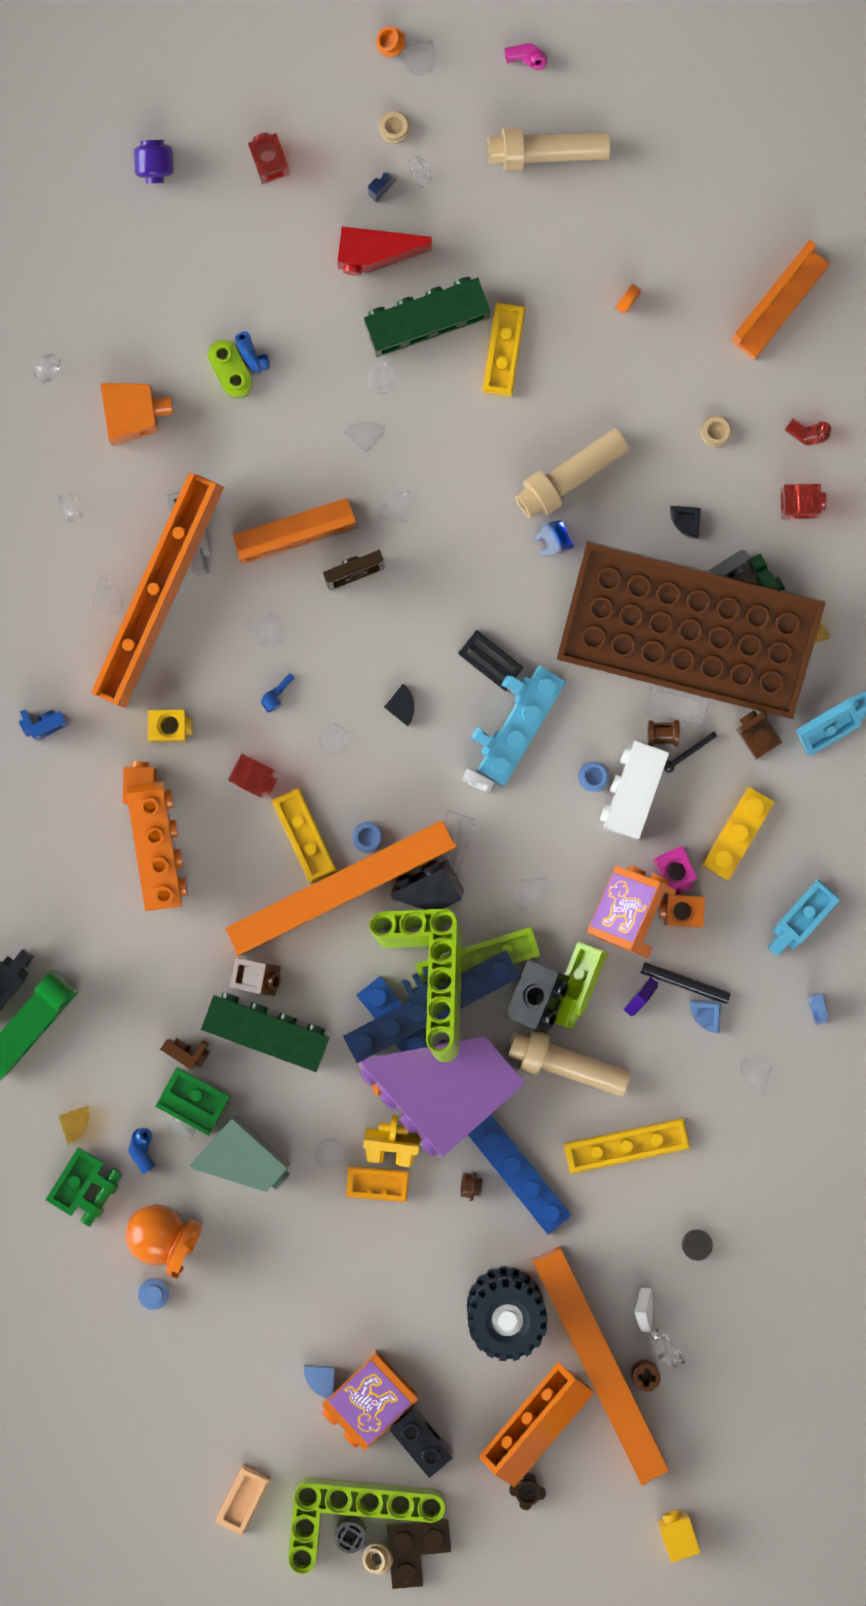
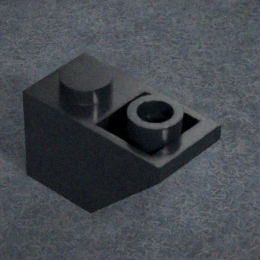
M448 859L440 863L437 860L429 862L421 868V872L413 876L411 873H407L395 880V885L390 894L393 900L424 910L443 909L462 900L464 888Z

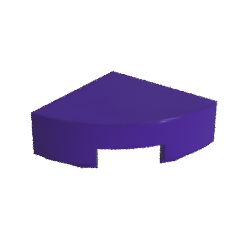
M650 977L623 1010L630 1016L635 1015L647 1003L658 988L659 983Z

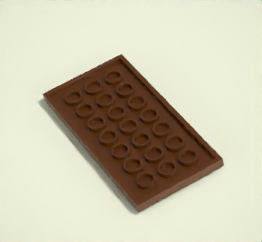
M587 541L557 660L793 719L826 602Z

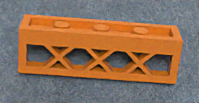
M811 240L806 243L735 332L731 340L733 344L754 360L830 265L829 262L814 251L817 244Z
M344 498L233 534L232 536L239 560L244 565L355 529L357 525L348 498Z

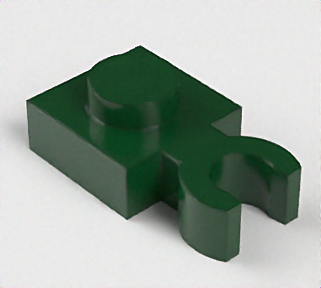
M761 553L749 559L748 564L758 579V584L786 591L781 579L778 576L774 578L772 572H769Z

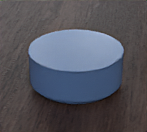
M363 822L356 826L353 831V844L362 852H374L382 844V832L374 823Z

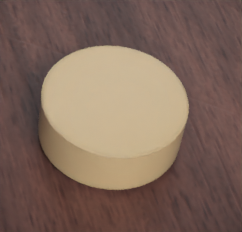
M390 111L384 114L379 122V131L382 138L393 144L405 140L409 133L407 117L398 111Z
M709 417L701 427V438L710 447H721L731 437V425L724 417Z

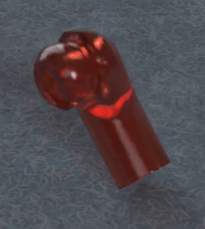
M793 418L784 431L802 444L810 446L825 442L832 430L830 424L826 421H820L816 425L805 427Z

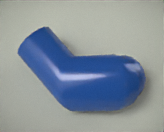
M248 332L238 333L235 337L241 356L251 370L256 373L268 370L270 368L268 356L266 354L257 356Z
M148 1128L136 1129L132 1134L128 1148L129 1155L142 1174L156 1166L147 1153L152 1140V1132Z

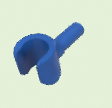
M289 673L277 687L263 695L261 704L268 713L282 704L277 696L295 679L292 674Z

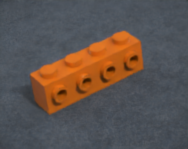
M165 781L128 786L126 795L145 911L182 907L183 896H188L186 879L180 878L178 868L183 867L181 849H175L174 838H178L179 834L176 819L171 820L169 811L170 808H174L172 790H166Z
M558 1362L478 1457L495 1476L515 1488L595 1392L578 1375Z

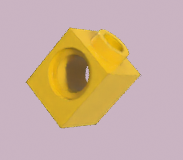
M148 710V741L150 743L188 742V735H193L192 717H187L185 710ZM170 718L177 719L179 723L178 730L174 734H165L163 731L164 722Z
M673 1510L663 1514V1519L657 1522L671 1563L700 1554L701 1552L687 1512L681 1513L680 1510Z

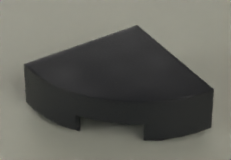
M670 506V517L676 529L689 538H699L701 508Z
M402 684L384 708L407 727L414 715V700L409 689Z

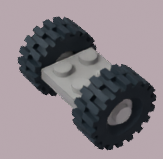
M502 1266L499 1269L494 1270L492 1268L487 1270L486 1274L480 1275L476 1279L475 1284H472L469 1296L467 1297V1317L470 1336L480 1351L483 1350L492 1359L496 1357L499 1358V1361H506V1359L520 1360V1357L524 1355L527 1357L532 1354V1350L540 1346L541 1340L546 1334L548 1318L542 1294L537 1283L531 1279V1276L513 1267L511 1269Z

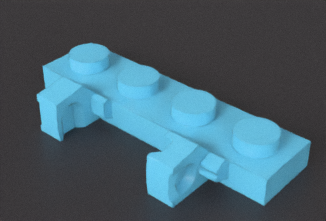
M541 666L536 668L530 679L525 677L522 682L513 676L507 675L501 686L512 690V693L517 695L513 701L516 704L500 731L496 730L493 736L483 732L478 727L472 733L470 738L484 746L480 753L485 756L477 768L478 772L505 787L566 682Z

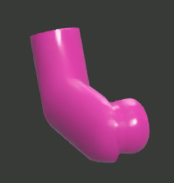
M532 43L504 48L506 63L522 60L535 70H542L546 67V54Z

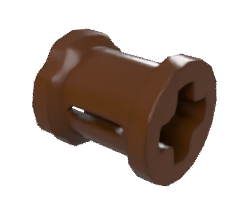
M648 720V745L653 747L654 744H673L674 747H679V720H674L673 723H654L653 720Z
M640 1360L632 1367L631 1377L639 1390L650 1392L660 1384V1372L652 1361ZM645 1369H649L651 1375H653V1377H648L647 1382H643L641 1377L638 1376V1374H643Z

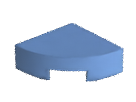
M823 993L809 995L808 1002L814 1023L816 1025L827 1023L828 1016Z
M690 1001L691 1013L696 1022L710 1032L719 1033L721 1003Z
M304 1365L305 1379L310 1388L324 1398L334 1393L335 1367Z

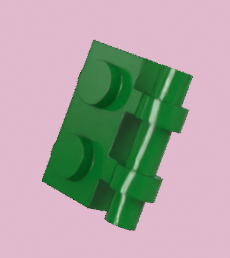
M78 1147L45 1200L70 1216L74 1214L79 1206L86 1211L80 1221L91 1227L96 1217L100 1218L104 1212L102 1207L110 1194H115L119 1187L117 1183L123 1174L117 1169L112 1168L107 1178L102 1176L99 1172L105 1162ZM92 1183H95L100 1189L94 1199L90 1201L84 1196Z

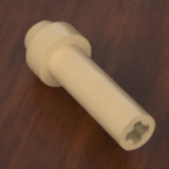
M518 127L502 128L501 136L487 137L488 164H502L503 171H522L524 163L609 160L610 137L608 132L523 135L522 128Z
M613 428L548 474L544 475L541 471H537L524 480V490L515 496L517 504L529 519L539 512L547 517L562 507L561 497L629 451L627 442L620 432Z
M531 1029L528 1035L514 1031L506 1057L519 1061V1070L537 1075L539 1070L542 1069L620 1097L624 1095L631 1076L630 1070L549 1043L550 1035L538 1030Z

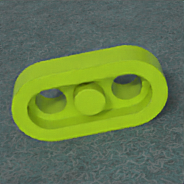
M227 340L214 342L208 350V360L224 392L229 397L235 399L247 396L252 389V379L237 348ZM221 350L227 351V358L219 359L217 357L218 352ZM234 377L242 379V383L239 386L231 384V380Z

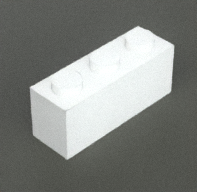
M634 741L631 747L625 746L620 763L625 764L621 776L615 774L610 788V792L615 793L612 803H605L600 820L605 822L603 829L639 840L669 752Z

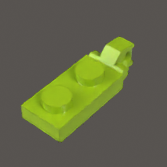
M578 941L564 974L570 977L568 981L569 989L564 999L560 1000L558 1005L560 1009L555 1023L568 1029L574 1028L578 1017L583 1015L588 1006L607 957V952Z

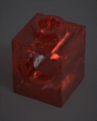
M261 133L252 139L253 141L248 142L261 184L290 175L288 164L276 133L271 135L269 133ZM265 151H273L276 154L275 158L268 162L261 160L260 156Z
M784 484L780 489L781 519H817L821 515V510H826V493L821 492V484Z
M241 753L228 781L263 799L265 793L268 795L272 793L278 779L274 777L275 770Z

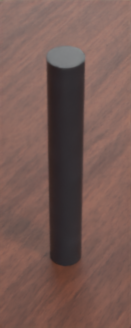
M644 962L640 972L646 976L724 1004L728 1003L731 995L730 992Z

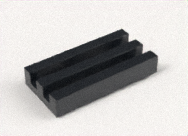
M478 630L474 632L458 652L460 657L504 692L508 688L501 686L503 681L470 656L467 651L471 649L505 677L508 675L516 678L524 669L521 664ZM478 639L515 670L512 673L476 646L474 644L475 641Z

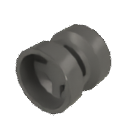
M347 1516L341 1519L337 1525L335 1543L343 1552L355 1553L364 1546L366 1540V1526L360 1518Z

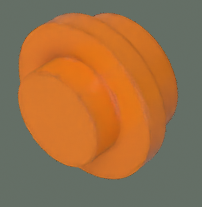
M385 27L377 35V48L382 55L395 57L405 47V34L397 27Z

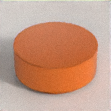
M632 283L615 308L621 313L626 314L641 293V288Z

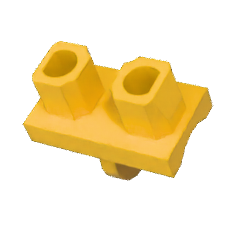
M392 1115L391 1124L379 1122L378 1129L366 1127L363 1148H366L367 1161L381 1163L384 1160V1152L389 1151L397 1153L395 1164L411 1167L415 1155H418L420 1136L408 1133L409 1131L403 1125H398L397 1115Z

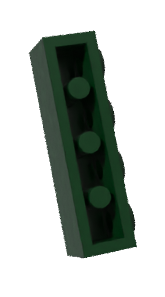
M470 276L456 280L452 287L442 289L441 286L426 291V296L415 300L412 296L397 301V306L389 309L378 307L370 310L368 316L364 317V325L376 358L489 319L490 308L479 278L471 280Z
M222 991L221 996L213 995L201 1027L202 1031L313 1072L318 1071L330 1036L324 1035L326 1029L311 1023L308 1024L307 1028L296 1024L297 1018L281 1012L278 1017L267 1014V1007L251 1002L250 1007L238 1003L240 997Z

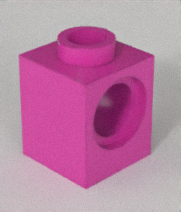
M683 846L652 859L659 875L669 880L667 886L676 890V895L693 888L691 882L698 878ZM672 863H678L684 869V876L678 881L671 879L668 875V868Z

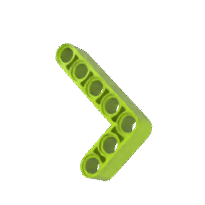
M448 909L383 911L375 914L370 920L369 928L380 946L384 948L429 946L426 1042L435 1059L440 1062L452 1061L456 1058L460 1049L462 928L455 914ZM452 923L449 930L439 931L442 925ZM414 925H422L419 931L415 933L410 932ZM392 926L388 933L379 934L383 927ZM444 952H452L448 959L439 960L440 955ZM443 981H451L448 988L438 989V986ZM450 1010L448 1017L437 1019L441 1011ZM441 1040H450L447 1047L443 1049L436 1048Z
M305 1478L297 1484L294 1494L288 1555L289 1566L298 1574H307L315 1567L318 1554L321 1513L433 1523L439 1521L444 1516L445 1498L440 1491L430 1488ZM304 1488H312L315 1490L317 1497L313 1501H305L302 1499L300 1491ZM338 1490L346 1493L348 1500L343 1504H336L332 1501L331 1494ZM367 1493H372L377 1496L379 1502L373 1507H368L363 1504L361 1498ZM397 1496H403L408 1499L409 1506L399 1510L393 1506L392 1501ZM428 1499H435L439 1502L440 1508L436 1512H427L423 1507V1503ZM302 1519H308L313 1523L314 1529L310 1532H302L298 1528L297 1523ZM299 1550L307 1551L311 1556V1560L307 1563H299L295 1559L294 1554Z

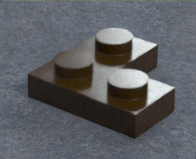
M440 1519L433 1523L407 1522L387 1524L388 1546L393 1556L391 1566L392 1589L423 1586L421 1555L451 1552L448 1519Z

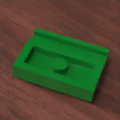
M176 1067L155 1107L209 1136L231 1096Z

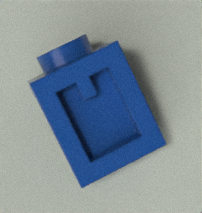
M26 709L20 711L23 719L19 721V724L26 737L32 736L36 741L70 725L65 714L61 711L55 713L54 710H50L38 717L39 722L37 723L34 722L29 711Z

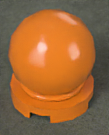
M153 1204L133 1213L127 1223L125 1241L131 1255L141 1263L152 1266L165 1264L167 1267L166 1275L178 1279L185 1268L182 1266L187 1253L192 1254L204 1223L192 1218L189 1223L184 1224L179 1213L169 1206Z

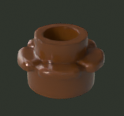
M474 1171L472 1173H463L460 1187V1197L469 1198V1201H473L474 1196H480L482 1188V1178L477 1177V1173Z

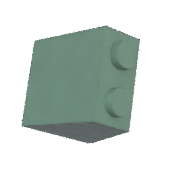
M237 1115L225 1125L190 1165L195 1170L265 1192L271 1186L277 1190L290 1175L287 1171L290 1163Z

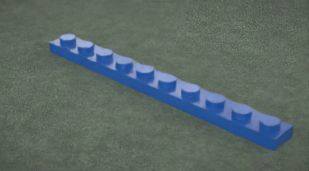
M381 976L356 995L375 1019L403 1005ZM421 1029L395 1043V1045L401 1052L428 1047L426 1033ZM491 1114L468 1134L547 1235L572 1216Z

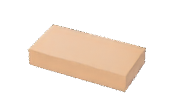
M243 1464L215 1522L243 1536L271 1478Z

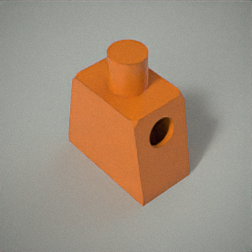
M101 383L108 440L112 446L157 432V416L174 414L171 396L154 398L153 389L150 384Z

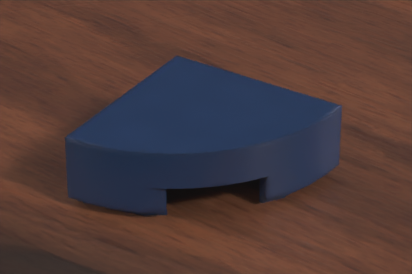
M384 172L380 179L375 178L368 185L369 197L377 202L396 179L388 172Z

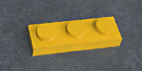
M747 787L701 866L729 881L775 802L754 789Z

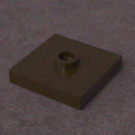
M379 549L362 557L354 556L341 562L342 565L322 573L328 589L334 590L384 570V559Z

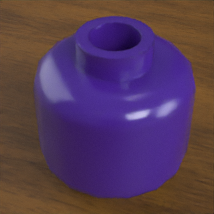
M164 140L140 141V146L135 147L133 151L135 174L140 178H146V184L164 183V177L173 174L172 147L164 144Z

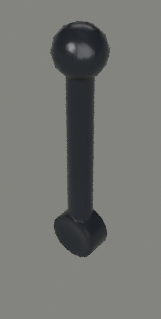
M715 731L673 761H666L664 771L667 773L673 772L677 764L716 738L717 734Z

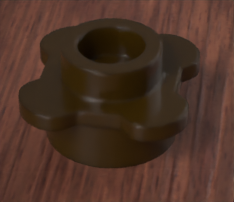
M526 1473L515 1488L511 1485L509 1487L510 1494L517 1498L522 1510H530L532 1505L537 1503L538 1500H543L546 1496V1490L537 1484L533 1473ZM530 1489V1494H525V1490Z

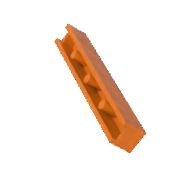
M189 472L92 688V694L126 709L224 490V486Z
M441 820L225 929L236 950V955L241 956L458 848V846L454 843L444 821Z
M560 1246L538 1257H533L532 1262L641 1485L644 1486L646 1482L669 1472L653 1436Z

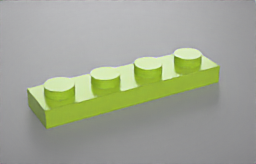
M532 927L462 948L461 973L505 950L513 964L540 956ZM452 952L440 955L439 960L448 959ZM428 960L415 963L417 973L422 983H425L428 979L424 976L423 969L428 967Z

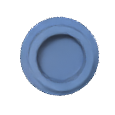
M599 762L586 763L579 771V783L589 792H598L605 788L609 781L608 770Z
M152 1278L146 1280L138 1291L140 1303L147 1309H160L169 1299L168 1286L160 1279Z

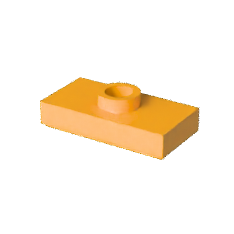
M348 1166L346 1197L407 1202L410 1171Z

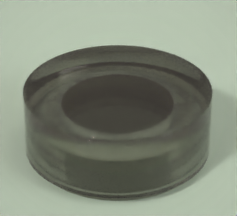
M692 1229L683 1236L681 1247L688 1258L700 1261L706 1259L711 1254L713 1242L705 1231Z

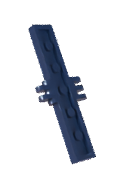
M506 950L461 973L460 1009L520 978ZM427 967V968L423 969V973H424V976L426 977V979H428V967ZM418 973L412 975L417 985L413 989L407 979L401 981L410 1001L343 1036L356 1063L426 1028L428 981L422 983ZM446 981L438 986V989L443 990L448 988L451 984V981ZM450 1010L441 1011L437 1019L448 1017Z

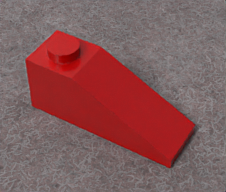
M342 226L337 259L338 269L343 270V273L353 276H359L361 272H372L431 251L432 237Z

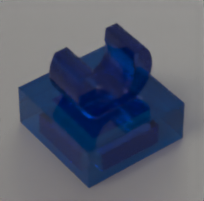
M562 520L548 522L539 527L541 533L536 534L533 538L534 541L544 539L547 544V548L540 552L541 556L564 553L574 548Z

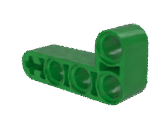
M51 970L34 989L35 993L0 1032V1081L9 1074L79 992V989L57 970Z

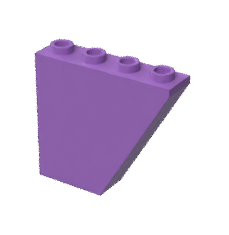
M485 1036L460 1041L459 1053L450 1062L438 1061L433 1056L429 1047L366 1058L358 1064L362 1069L359 1074L369 1086L374 1084L382 1092L379 1097L390 1110L395 1107L403 1116L400 1119L403 1126L410 1133L416 1131L423 1139L420 1143L423 1149L431 1157L436 1154L438 1158L444 1157L525 1084L523 1079ZM449 1043L437 1045L436 1048L443 1049Z

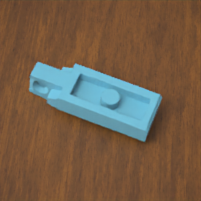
M866 691L843 701L796 729L802 746L809 756L862 726L861 721L866 716Z
M816 879L776 924L777 926L773 929V932L777 937L767 948L775 956H778L787 945L791 949L801 945L841 899L819 879Z

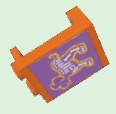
M629 865L628 869L615 866L586 933L648 959L653 947L643 943L664 893L675 896L676 890L667 886L669 880L652 873L649 878L645 876L646 872L635 866Z
M375 1350L354 1374L332 1395L323 1400L321 1406L324 1410L322 1413L332 1425L335 1426L338 1423L346 1431L343 1436L354 1448L360 1446L365 1451L418 1400V1394L386 1359Z

